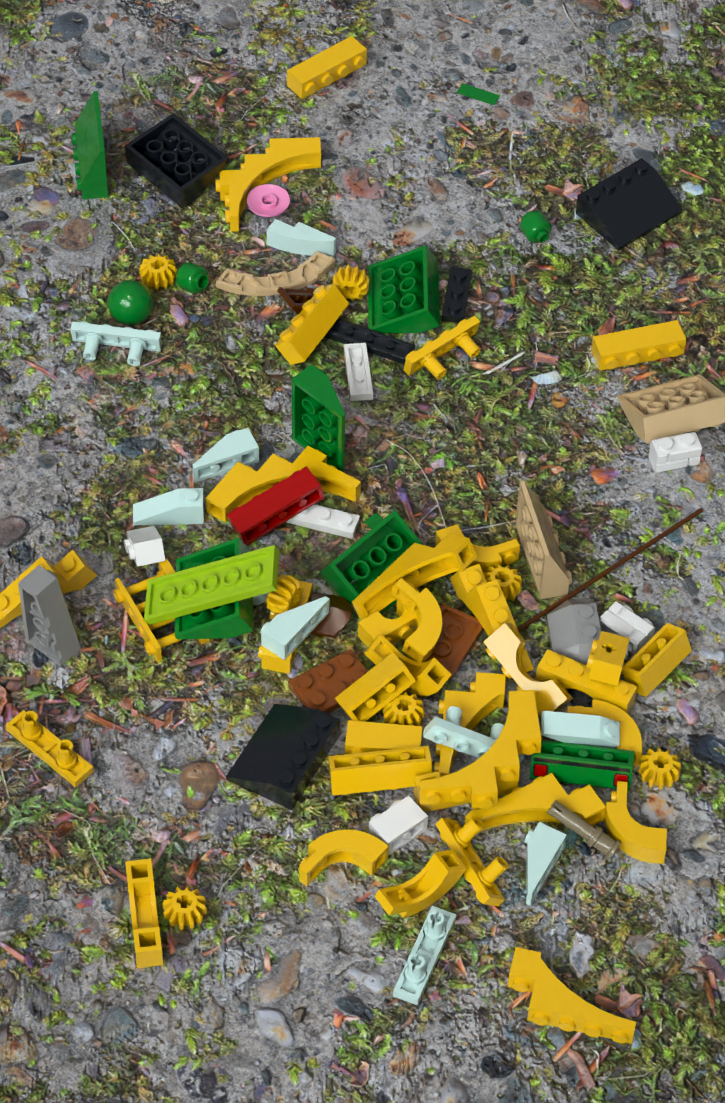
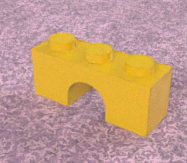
M397 600L396 614L399 618L387 619L376 611L358 622V637L369 647L376 636L382 634L394 645L402 639H407L416 631L417 621L412 612Z

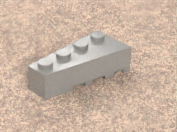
M38 565L18 583L25 639L29 644L62 667L81 650L56 575L52 571L45 570Z

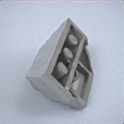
M591 598L568 599L547 614L552 651L587 665L593 640H599L601 633L597 606Z

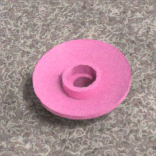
M272 184L257 186L247 196L249 209L263 217L278 216L284 213L290 204V197L287 191L280 186Z

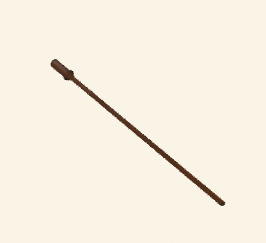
M699 508L698 510H696L686 518L682 519L681 521H679L663 533L659 534L658 536H656L640 548L636 549L635 551H633L632 553H630L614 565L610 566L609 568H607L591 580L587 581L586 583H584L568 595L564 596L563 598H561L545 610L541 611L540 613H538L522 625L518 626V631L520 632L533 622L537 621L538 619H540L541 617H543L544 615L558 607L564 601L572 598L573 596H575L585 588L589 587L590 585H592L593 583H595L611 571L615 570L616 568H618L619 566H621L637 554L641 553L642 551H644L645 549H647L663 537L667 536L668 534H670L671 532H673L689 520L693 519L694 517L702 513L703 509Z

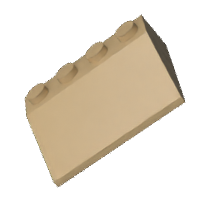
M700 374L617 395V400L636 435L648 444L654 439L687 432H699L702 428L718 427L725 423V393Z
M521 481L519 484L515 526L540 599L568 595L569 585L572 584V576L569 570L566 571L564 553L559 551L557 533L553 534L552 518L546 514L543 504L526 482Z

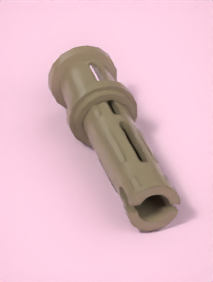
M557 800L553 802L551 808L547 811V814H550L584 838L587 846H593L603 853L607 860L612 857L621 843L618 839L614 840L606 835L601 827L596 826L594 828Z

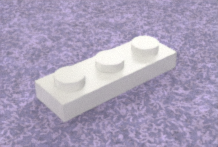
M366 343L344 344L343 351L350 401L373 400Z
M314 504L286 521V523L353 539L360 522V515Z

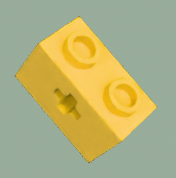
M601 631L599 640H593L586 668L591 669L589 679L618 686L630 638Z

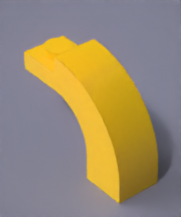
M458 524L437 530L435 546L449 533L464 537ZM517 539L490 547H482L472 543L478 557L468 567L480 564L484 574L490 566L496 568L498 563L501 567L505 564H512L519 560L520 544Z
M401 578L395 583L391 595L410 610L417 621V629L405 640L402 651L414 661L425 662L433 653L442 630L441 610L437 600L427 588L418 593L413 584Z
M382 634L376 636L364 652L375 665L393 652L404 663L416 680L415 683L405 690L410 694L416 693L419 696L435 694L452 675L436 658L426 662H417L409 659L399 652Z
M592 700L591 708L567 706V713L602 716L620 722V746L614 749L635 751L633 766L640 765L642 755L641 734L635 721L624 710L600 700Z
M617 781L616 791H611L610 802H606L604 822L607 833L612 839L621 841L618 848L627 855L644 862L664 864L667 829L647 827L636 822L630 816L627 809L628 782Z
M337 830L326 833L308 845V857L304 858L299 865V881L308 887L325 868L339 862L355 864L372 876L388 860L389 846L377 837L358 830Z
M452 849L436 852L415 877L403 884L379 889L374 897L388 915L399 913L402 918H406L438 901L457 883L467 868Z

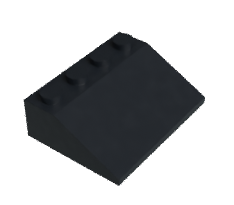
M174 113L125 145L127 164L182 209L198 199L229 162V157Z
M642 158L579 194L576 206V214L618 251L681 214L683 211L656 169Z
M274 704L226 775V780L292 810L339 738L340 719L318 709Z

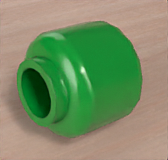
M529 211L521 218L520 229L529 242L543 243L549 238L552 225L542 212Z
M187 262L178 269L176 281L181 289L198 294L208 286L209 276L204 267Z

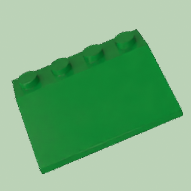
M93 91L75 123L76 133H71L72 144L77 146V148H73L74 161H79V163H75L76 176H80V178H76L77 191H82V199L108 197L98 91Z
M427 245L368 266L370 280L368 290V329L382 334L422 333L440 326L438 260Z
M310 364L292 378V440L304 449L310 446L322 451L327 455V464L336 467L344 473L345 412L329 377L323 370Z
M394 510L319 573L336 593L346 598L353 605L352 601L414 543L423 544ZM397 599L379 611L381 615L397 602Z
M236 538L176 559V572L247 553L251 550L240 538ZM253 597L175 618V638L177 640L234 638L254 631Z

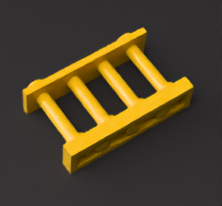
M165 558L166 561L158 562L159 572L156 573L157 575L126 588L120 578H116L115 590H113L117 603H122L145 641L144 646L148 655H153L157 663L162 661L161 648L181 640L175 638V632L156 640L152 630L175 621V618L148 625L141 613L145 612L146 601L135 605L131 596L146 590L148 580L175 573L167 558ZM198 639L201 645L210 641V639Z

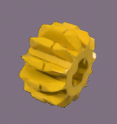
M160 254L156 257L150 255L148 259H143L142 265L139 268V274L143 284H147L149 289L155 287L158 291L159 287L167 289L168 285H173L177 269L174 260H169L168 255L161 257Z
M348 264L346 268L340 267L338 272H335L333 275L332 284H335L345 299H351L352 302L356 298L362 300V297L369 290V276L366 275L365 270H359L358 266L351 268Z
M498 563L496 568L490 566L488 571L484 572L487 583L497 579L506 602L507 599L514 602L516 596L521 592L522 578L518 575L517 569L510 570L509 564L506 567H501Z
M282 574L279 576L277 591L269 592L266 598L267 608L279 615L298 607L299 601L302 600L301 595L304 592L303 583L290 575Z
M407 691L403 695H398L382 708L384 721L387 724L420 726L425 712L422 700H417L416 693L409 696Z
M660 747L656 749V752L649 749L646 755H642L640 758V765L638 767L642 783L649 782L650 788L655 785L658 786L660 791L663 789V785L671 788L673 782L677 783L679 780V772H681V763L678 762L677 755H670V749L665 752L661 751Z
M188 885L185 890H181L177 886L175 893L168 892L167 900L163 902L164 918L169 920L171 927L179 924L181 931L185 926H189L193 930L194 923L202 924L203 916L207 914L206 899L204 896H200L198 888L190 891Z

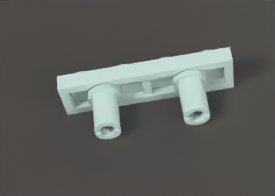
M72 321V340L85 342L83 358L93 361L96 359L99 344L130 348L127 363L132 366L140 365L143 350L161 352V332L137 330L131 327H113L108 324H90L85 321Z
M451 706L446 711V720L434 717L424 728V738L453 748L458 752L480 758L498 739L504 725L500 723L494 724L493 727L491 726L490 737L460 726L462 710L459 707ZM524 754L518 755L519 763L524 759Z
M435 906L431 907L393 990V997L418 1005L456 921V914Z

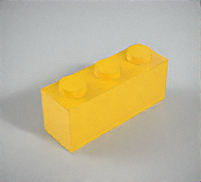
M666 623L622 667L625 681L637 686V694L647 697L692 651L686 630Z
M392 652L335 697V700L352 721L366 722L415 683L416 680L404 663Z
M348 720L345 754L419 747L422 742L423 726Z

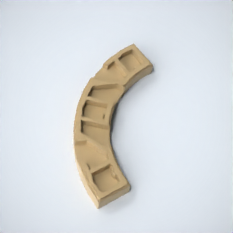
M316 251L308 260L298 265L297 269L287 273L283 271L268 274V277H254V274L241 273L227 268L216 281V288L248 296L279 295L277 291L279 287L298 290L314 283L331 270L336 264V259Z

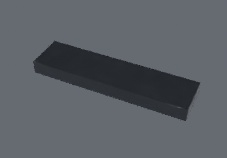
M337 319L324 336L343 344L366 343L367 352L404 365L406 356L415 350L414 344L341 319Z

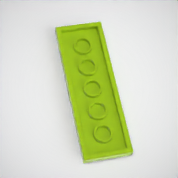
M272 545L148 580L144 621L151 625L277 591L279 549Z

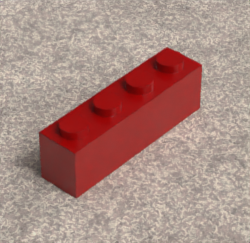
M306 466L301 470L295 471L283 481L274 484L260 495L254 496L252 500L242 506L235 508L227 514L232 529L247 546L324 499L325 496L321 484Z

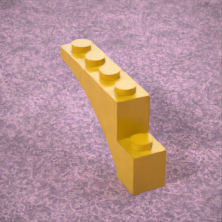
M449 533L434 548L417 543L411 545L352 601L360 620L376 611H381L396 600L391 594L395 583L401 578L417 588L436 578L456 571H463L478 557L470 538Z
M71 550L55 566L41 556L0 593V629L22 614L18 583L38 565L45 570L52 571L56 575L62 594L75 590L81 591L97 574L87 561L74 550Z
M480 564L465 568L463 571H458L450 577L458 600L461 599L472 611L488 636L492 635L504 623H512L518 631L498 580L487 583ZM524 646L522 663L526 672H530L534 668Z
M476 672V681L470 682V692L445 690L444 700L439 699L438 714H442L443 720H446L447 709L451 706L459 707L462 710L460 726L473 730L498 708L503 709L506 675ZM436 743L435 756H440V762H434V772L439 771L443 776L450 774L458 751Z
M550 773L544 777H537L532 783L524 787L515 788L510 794L502 798L498 797L497 807L487 809L475 808L465 816V824L473 816L478 817L485 827L480 831L482 832L497 826L518 822L561 823L550 814H547L548 809L557 800L577 816L594 826L604 821L606 806L590 785L582 789L576 788L568 795L554 775Z
M515 947L508 987L519 992H532L527 1017L528 1021H532L540 1026L550 1025L559 1027L567 1032L577 1031L585 1033L590 1037H604L612 1039L616 1043L632 1044L636 1026L635 1021L615 1016L583 1000L569 990L552 973L541 959V952Z

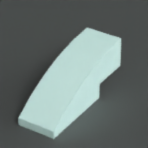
M275 219L267 229V245L276 249L312 256L316 251L328 256L336 254L335 237L301 222H298L293 227Z

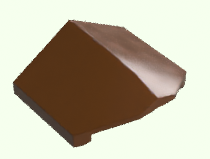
M279 287L277 290L297 314L303 310V304L314 295L313 288L297 290Z
M313 592L309 602L326 596L330 598L329 614L310 634L336 638L338 633L350 621L353 608L344 597Z

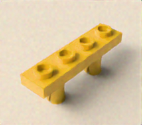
M475 315L468 320L463 319L452 330H445L439 338L434 341L429 340L418 351L410 352L405 358L403 370L410 376L419 369L426 367L437 380H440L447 373V369L437 360L440 356L456 346H460L471 359L475 358L480 353L481 348L478 347L471 337L477 334L480 321Z
M22 710L5 725L7 732L74 787L80 785L94 773L93 766L73 750V743L67 739L61 741L40 724L36 712Z
M473 816L461 827L457 820L441 818L435 824L440 831V837L466 866L467 869L463 875L476 891L477 899L484 905L500 906L505 899L496 886L495 880L509 868V865L504 858L497 856L485 867L473 848L471 840L485 828L483 822L478 817Z

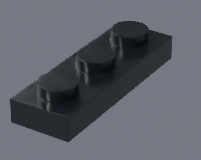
M450 268L442 321L459 323L465 318L472 269Z

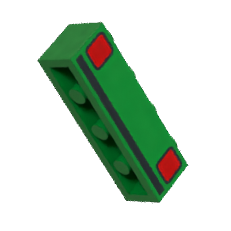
M541 740V753L532 754L530 778L536 779L539 776L544 777L552 773L558 782L614 789L617 787V781L628 782L627 790H630L635 751Z

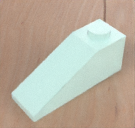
M249 428L236 430L225 435L192 465L194 483L227 473L237 462L244 465L259 462V447Z
M180 488L133 504V526L204 524L203 488Z
M325 596L276 615L270 622H266L261 629V646L285 660L329 614L330 598Z
M543 711L541 716V735L564 743L615 748L620 746V722L596 715Z
M541 822L538 823L535 830L530 829L525 838V843L527 844L526 904L529 906L532 905L565 849L566 834Z

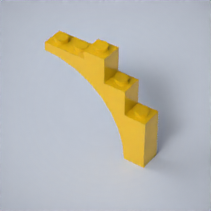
M320 137L269 139V147H265V154H244L245 163H240L241 170H221L219 173L220 179H215L216 192H220V201H225V207H229V210H225V221L230 223V232L239 231L240 218L247 204V196L252 189L265 185L291 172L321 168Z
M307 446L293 463L275 454H272L258 471H255L248 465L237 462L206 497V512L226 523L228 521L227 514L235 508L242 506L252 500L254 496L260 495L274 484L283 481L295 471L301 470L306 466L321 484L323 492L339 495L354 502L361 496V481L354 476L341 472L332 465H328L327 455L320 450Z
M534 689L509 691L508 715L498 739L486 753L461 770L439 778L419 781V804L433 805L442 802L458 803L471 800L472 809L497 807L498 790L496 781L508 782L519 780L520 763L518 755L541 753V732Z

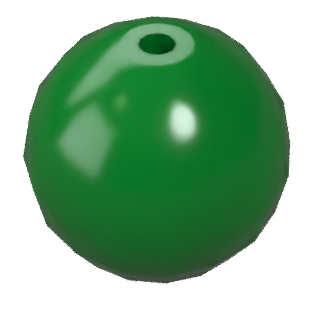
M123 280L116 284L110 291L107 299V306L111 316L117 322L129 326L138 325L145 321L151 314L154 305L149 288L135 280Z

